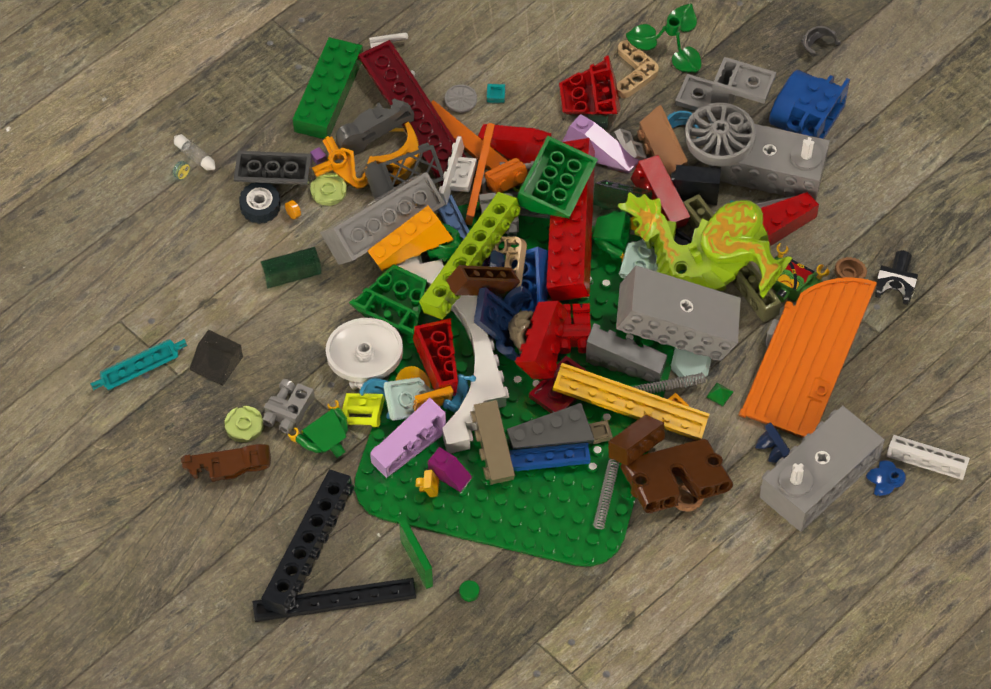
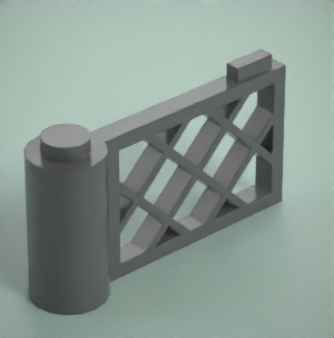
M429 143L418 146L419 150L377 164L374 161L366 164L367 168L364 169L374 200L393 189L396 179L405 182V180L398 177L401 168L412 172L409 179L413 176V173L419 175L420 173L415 171L419 161L429 166L426 171L427 173L431 167L438 170L440 178L431 179L434 184L443 181L444 173L434 146H429ZM431 150L433 155L431 163L420 159L423 152ZM411 157L417 160L413 170L403 165L406 158ZM394 163L400 166L396 176L388 173L386 165Z

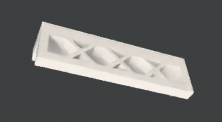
M893 435L886 456L960 480L964 478L970 459L897 435Z

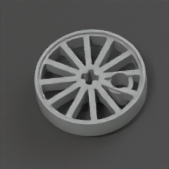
M712 103L700 107L692 113L685 127L686 144L691 154L701 162L712 166H729L742 161L751 152L756 137V127L750 115L743 109L728 103ZM721 113V120L717 121L713 114ZM726 114H728L727 122L725 121ZM707 116V118L709 119L710 123H707L706 121L702 120L701 118ZM694 124H696L697 126L701 127L702 129L692 128V127H693ZM748 130L750 132V134H741V132H745ZM690 136H697V137H700V138L691 139ZM738 141H740V142H748V144H747V145H743V144L739 143ZM707 144L703 149L698 148V146ZM717 144L715 155L708 154V152ZM721 145L727 154L725 156H719ZM730 146L738 150L739 152L733 153Z

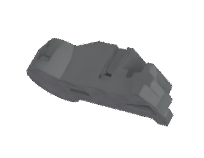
M394 98L389 110L388 108L383 109L380 103L373 109L369 108L361 113L354 122L345 124L338 129L336 133L338 147L340 149L352 150L354 155L361 153L367 144L406 121L409 123L414 121V112L411 106Z

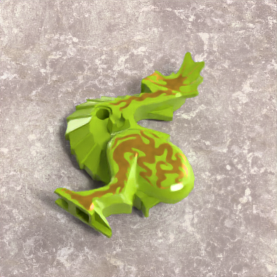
M630 192L628 193L627 202L618 204L620 210L626 211L635 217L633 224L638 227L634 231L635 235L640 236L644 240L647 249H651L654 246V252L657 255V272L722 291L726 289L727 284L736 279L735 276H737L742 267L746 266L749 261H753L761 272L762 279L759 283L760 296L764 299L792 260V257L789 256L779 260L773 258L768 234L763 226L762 210L757 204L749 200L734 201L722 206L709 221L702 218L699 227L694 230L691 243L688 245H679L674 241L676 222L667 221L661 213V201L659 198L651 200L646 194L639 198ZM680 270H686L683 274L678 273Z

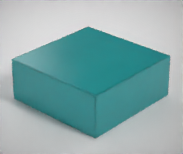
M487 84V102L505 103V84Z

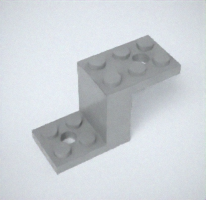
M724 57L714 82L687 74L675 100V105L696 111L700 107L712 103H728L733 105L736 96L765 104L775 80L776 72ZM756 81L758 84L751 85L749 82ZM699 92V93H702L703 95H702V96H695L694 93ZM721 113L713 114L714 117L721 118Z

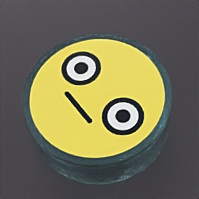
M179 161L173 168V176L179 180L186 178L190 172V165L185 161Z

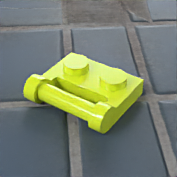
M346 393L342 411L347 417L348 425L379 427L385 400L384 395L364 394L361 396L359 393ZM349 414H372V417H349Z

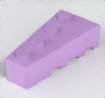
M429 398L383 442L373 448L370 453L371 463L386 478L443 435L442 427L446 425L445 412Z

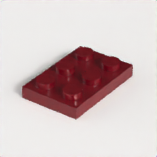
M567 356L557 364L552 379H543L529 393L530 399L550 413L571 407L578 400L552 390L561 364L564 363L587 371Z

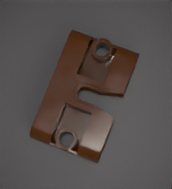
M700 439L647 453L628 466L624 464L620 466L631 485L632 496L638 499L646 513L678 506L677 498L680 496L675 476L681 478L685 487L697 500L726 493L733 487V482L722 465V457L715 453L707 439Z

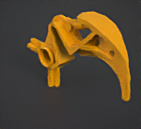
M409 122L404 124L408 137L405 144L399 150L387 155L370 156L367 164L374 161L380 164L419 150L417 137ZM332 136L325 137L326 139L323 140V143L329 153L328 161L312 167L314 175L319 177L333 171L355 188L361 189L366 187L369 183L365 172L361 178L356 177L354 152L345 148L338 149ZM411 157L406 158L403 165L413 170L417 160ZM343 160L341 163H336L335 161ZM394 163L386 165L387 170L393 172L390 174L396 176L400 166ZM401 168L398 177L405 180L412 172ZM396 179L393 186L401 183V181Z

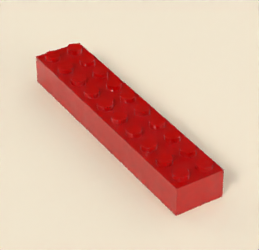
M590 138L563 142L595 157V150ZM594 169L570 218L550 215L547 290L552 301L590 297Z

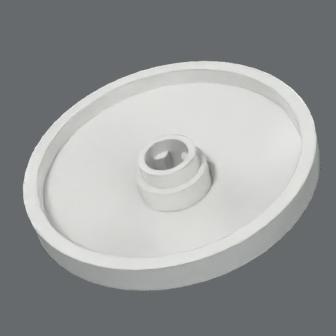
M359 318L340 325L332 332L326 344V356L330 368L338 376L352 382L364 383L373 378L382 379L392 373L401 362L403 344L400 334L389 323L375 318Z

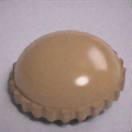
M852 257L839 259L834 269L838 278L865 279L867 275L865 264L859 261V259Z
M684 483L678 484L680 496L677 498L678 506H675L677 509L693 511L702 505L704 499L697 500L685 487Z

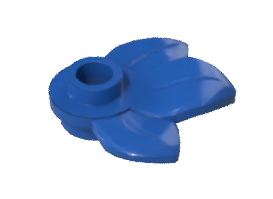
M884 460L879 462V468L871 469L866 474V478L877 484L874 495L883 496L890 494L894 488L901 487L906 480V475L903 470L896 468L893 462Z

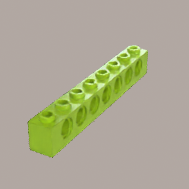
M497 192L419 302L423 313L443 320L446 314L451 311L453 304L461 295H454L446 279L459 265L481 266L485 259L490 256L495 245L500 242L505 231L509 229L512 221L520 213L516 197Z

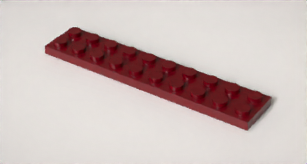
M388 40L358 54L359 60L390 108L394 98L411 106L414 112V121L410 124L416 134L418 146L429 143V146L433 145L443 173L447 172L448 158L452 156V145L456 143V140L392 42ZM405 123L401 124L407 133L406 127L404 125ZM431 150L425 151L422 154V158L428 163H431L433 158ZM431 167L430 170L435 178H440L438 170ZM444 181L439 182L440 186L443 185Z

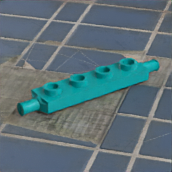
M167 339L100 371V379L90 383L93 391L102 386L110 390L177 358V350L188 345L185 339L175 344L170 339Z

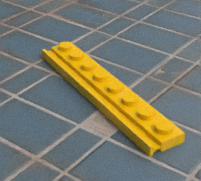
M564 363L561 364L552 389L553 391L637 420L644 415L651 416L664 422V429L695 440L702 439L710 415L709 413Z

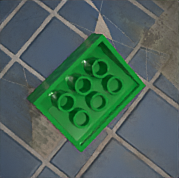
M547 136L518 193L517 200L519 206L532 212L570 218L598 159Z

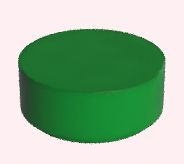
M472 580L464 581L459 588L460 597L467 602L476 600L480 594L479 585Z

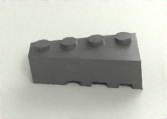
M593 324L586 345L587 363L593 366L608 368L610 371L622 372L630 377H639L648 382H659L666 367L667 354L646 345L640 347L634 340L628 337L624 340L615 336L616 332L611 330L605 332L599 329L600 325Z
M581 403L506 430L512 450L579 443L591 444L594 442V437Z

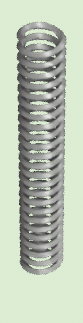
M701 372V374L686 375V377H677V379L671 378V380H662V382L656 381L653 384H641V386L638 385L634 388L642 390L643 387V391L646 392L647 390L649 393L650 390L652 394V389L653 393H655V389L658 393V388L659 392H661V388L664 392V387L667 391V387L670 390V386L673 390V386L676 389V385L677 388H679V385L682 388V384L683 387H685V384L688 387V383L689 386H691V383L694 385V382L695 385H697V382L700 384V381L703 384V381L706 383V378Z
M613 459L608 461L593 523L597 529L605 528L604 523H606L607 512L615 485L614 482H616V474L620 462L612 461Z

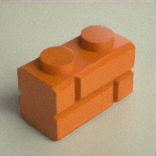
M517 158L484 173L488 188L496 194L497 192L503 193L524 183L528 175L525 164Z

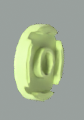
M327 172L316 177L311 182L310 193L318 204L332 206L345 198L347 185L345 180L336 173Z
M250 406L234 408L225 418V430L228 436L237 442L255 440L261 435L264 428L261 413Z

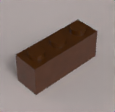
M644 415L608 441L609 458L628 466L665 439L664 422Z

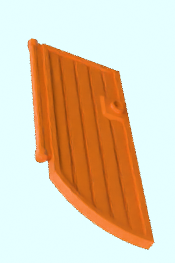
M835 278L815 284L801 292L795 306L792 302L786 301L780 320L745 403L738 415L743 418L749 417L764 424L771 422L775 428L804 438L808 433L812 434L825 412L877 282L862 278Z

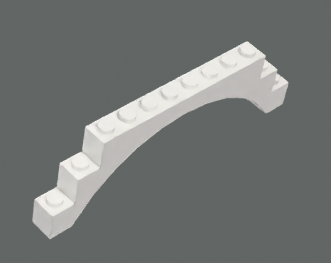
M413 256L397 265L426 279V291L444 267L442 259L422 263L421 256ZM461 295L451 308L465 327L471 341L475 358L474 376H476V381L471 382L469 392L460 408L446 425L442 427L443 440L448 453L470 449V441H473L471 431L477 430L476 422L472 423L470 411H473L474 404L497 400L498 407L500 408L506 406V398H509L508 389L503 387L502 384L504 382L502 370L499 371L497 367L499 366L498 356L493 354V350H495L493 339H489L488 333L474 323L478 296Z

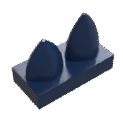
M770 422L764 426L767 431L760 436L755 448L766 449L776 444L777 446L772 449L768 461L777 463L779 459L789 455L790 449Z

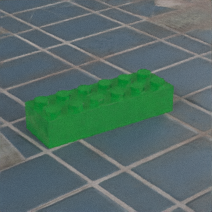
M331 37L328 38L293 117L294 132L320 139H326L325 137L331 136L362 64L358 54L363 52V45Z

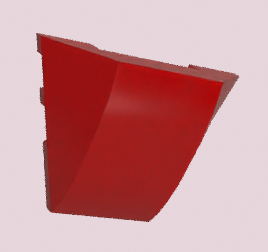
M609 55L604 57L602 62L590 65V68L586 71L578 72L559 83L564 114H618L621 110L617 83Z

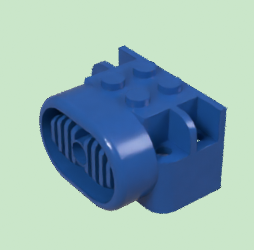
M795 70L775 99L770 112L769 123L781 130L825 139L845 107L850 79L846 78L843 85L839 86L834 83V76L832 75L826 80L814 77L800 70Z

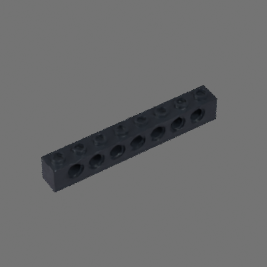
M328 470L261 598L264 609L286 616L289 609L294 607L295 598L302 591L305 578L311 574L312 565L315 560H318L323 544L327 543L331 528L336 526L338 515L344 510L347 497L353 493L354 485L352 484L351 476Z

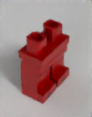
M590 303L573 304V324H571L570 304H562L567 309V317L564 322V333L560 342V353L569 354L571 347H578L579 353H586L587 339L591 332Z

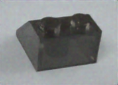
M208 329L197 345L190 370L223 386L243 358L242 347L240 344Z

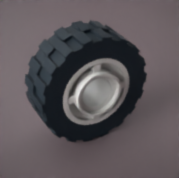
M250 183L241 191L239 203L241 213L245 216V219L250 220L252 223L261 224L272 221L274 217H277L281 206L280 195L272 184Z

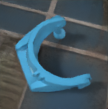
M677 111L669 114L667 119L671 127L674 128L679 125H686L692 113L689 111ZM696 124L693 125L695 128L700 129Z
M457 375L456 396L453 397L452 401L444 400V409L454 413L458 411L469 392L466 380L475 382L476 376Z
M380 378L370 379L363 384L359 393L361 396L367 393L383 394L385 397L384 383L388 381ZM389 411L386 413L387 419H390Z

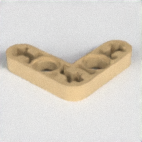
M628 40L619 43V56L635 69L617 83L618 96L628 98L658 76L659 67L655 61L642 50L631 45ZM640 57L643 61L635 62L633 59ZM640 77L642 81L635 82L633 78Z
M501 237L500 242L495 245L493 250L506 255L504 267H511L514 260L518 261L516 268L513 270L520 280V283L516 286L519 287L522 284L527 248L526 241L519 237ZM504 241V248L499 251L498 246ZM518 244H519V247H516V248L511 247V245H518Z

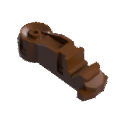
M255 444L231 450L184 455L181 458L183 469L188 471L195 479L199 478V472H202V468H205L206 471H209L212 482L230 480L246 472L261 471L269 468L271 463L270 446Z

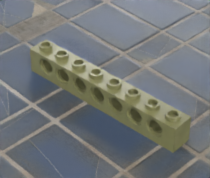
M699 194L683 202L690 215L688 223L693 230L699 227L702 218L709 221L714 215ZM749 261L746 266L740 269L737 276H735L736 279L732 282L764 323L779 315L781 301L772 289H770L764 299L760 296L759 283L762 276Z

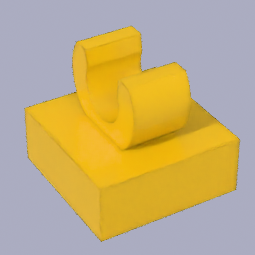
M432 470L424 471V478L416 479V487L420 486L419 491L426 492L429 497H438L439 478Z

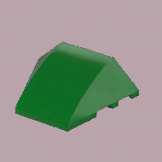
M394 264L376 279L377 281L369 288H365L363 293L356 299L353 298L349 304L365 318L385 321L392 325L401 336H413L414 326L418 325L421 311L419 301L425 293L427 280Z

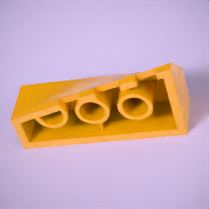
M428 205L367 251L379 268L384 271L394 264L398 265L405 262L406 259L419 256L422 252L435 249L439 245L451 242L454 239Z

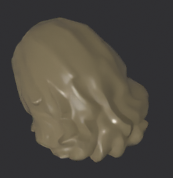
M522 310L515 314L508 323L510 338L514 346L519 349V353H522L520 351L521 345L526 343L527 336L525 334L527 329L532 327L533 311Z

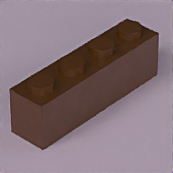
M459 265L446 279L454 295L478 296L479 289L486 287L496 296L506 297L520 283L512 267Z

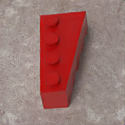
M808 192L761 208L763 226L768 234L770 246L817 217L819 204Z
M559 301L538 302L531 319L532 327L527 329L525 334L527 336L526 343H523L520 347L521 356L515 360V363L533 380L552 379L557 368L556 362L560 352L561 337L564 333V322L567 317V309Z

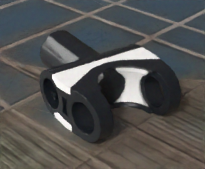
M904 250L897 251L892 268L881 265L875 297L881 298L885 291L895 289L901 293L903 304H909L918 278V274L908 272L912 255Z

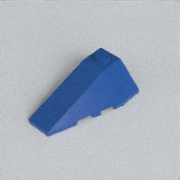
M540 247L526 250L521 286H524L531 292L533 300L525 303L521 307V311L534 312L538 302L547 301L548 251ZM514 260L512 262V269L516 268L518 264L517 260Z

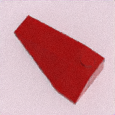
M483 124L478 134V137L482 140L484 139L487 124ZM494 125L490 147L503 154V157L507 160L517 158L522 163H531V161H535L547 136L552 137V133L535 128Z

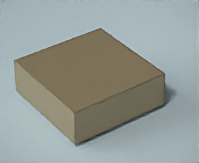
M608 420L589 424L594 437L593 444L612 439L613 436Z

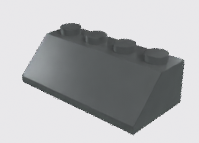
M238 151L234 182L308 185L311 182V154Z

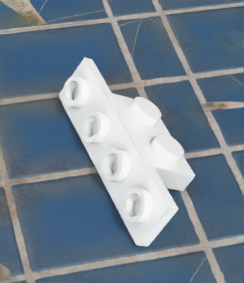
M457 136L456 143L452 145V156L448 158L447 172H444V182L439 188V193L446 205L451 191H470L478 164L476 158L462 157L464 144L461 136Z

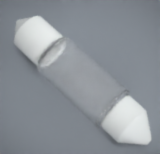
M182 134L174 136V145L181 149L185 155L205 170H215V161L209 154Z

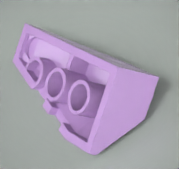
M581 114L569 126L562 141L590 138L595 150V158L598 159L597 163L629 174L640 161L631 156L616 139L598 124Z

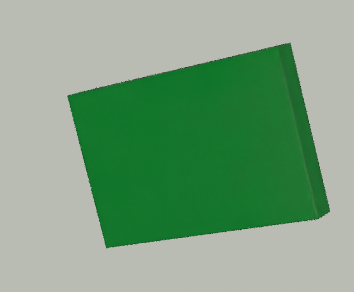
M405 519L399 522L400 541L425 588L428 589L433 587L432 566L408 521Z

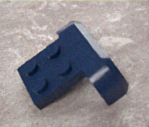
M519 286L511 290L502 301L486 287L480 288L474 323L496 340V348L509 360L515 361L521 354H517L513 348L514 343L510 338L508 323L525 303L533 300L531 292L524 286Z

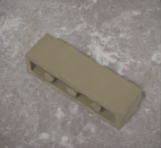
M497 400L474 404L473 411H470L472 423L476 422L477 426L475 437L477 442L480 441L482 449H479L481 461L485 460L486 468H483L485 479H489L490 485L513 480L515 474Z

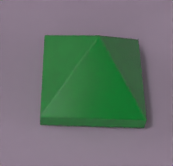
M716 383L707 395V398L724 406L733 394V391Z

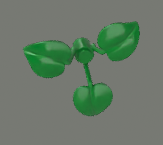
M692 3L673 10L668 15L666 26H663L657 35L656 30L648 24L638 25L626 33V38L631 45L637 49L647 51L657 46L656 39L660 38L666 31L668 35L676 36L679 52L674 53L672 56L673 66L679 71L692 73L698 72L701 68V57L698 51L690 46L682 50L680 45L679 31L689 32L697 25V17Z

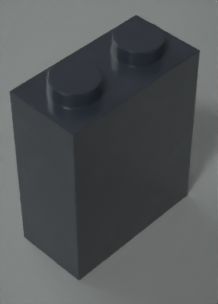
M676 165V172H672L671 180L682 202L699 194L706 204L717 205L720 168Z

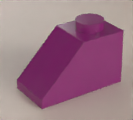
M440 447L428 460V470H432L439 480L460 493L472 479L470 473L459 460Z

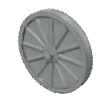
M467 85L452 86L445 94V104L455 112H467L474 108L477 103L475 90Z

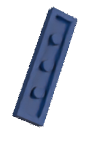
M588 443L510 450L514 471L590 464Z

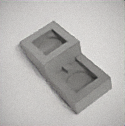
M621 128L615 131L620 144L631 156L640 160L647 159L642 143L634 141L630 131Z

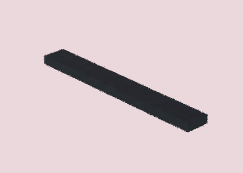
M406 578L297 594L294 607L289 609L286 616L264 609L262 600H255L252 603L255 622L416 599L414 578Z

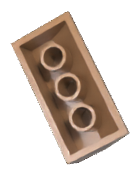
M657 106L640 122L637 134L639 140H643L645 153L649 154L650 157L659 155L671 178L672 172H676V165L687 166L688 160L662 106Z

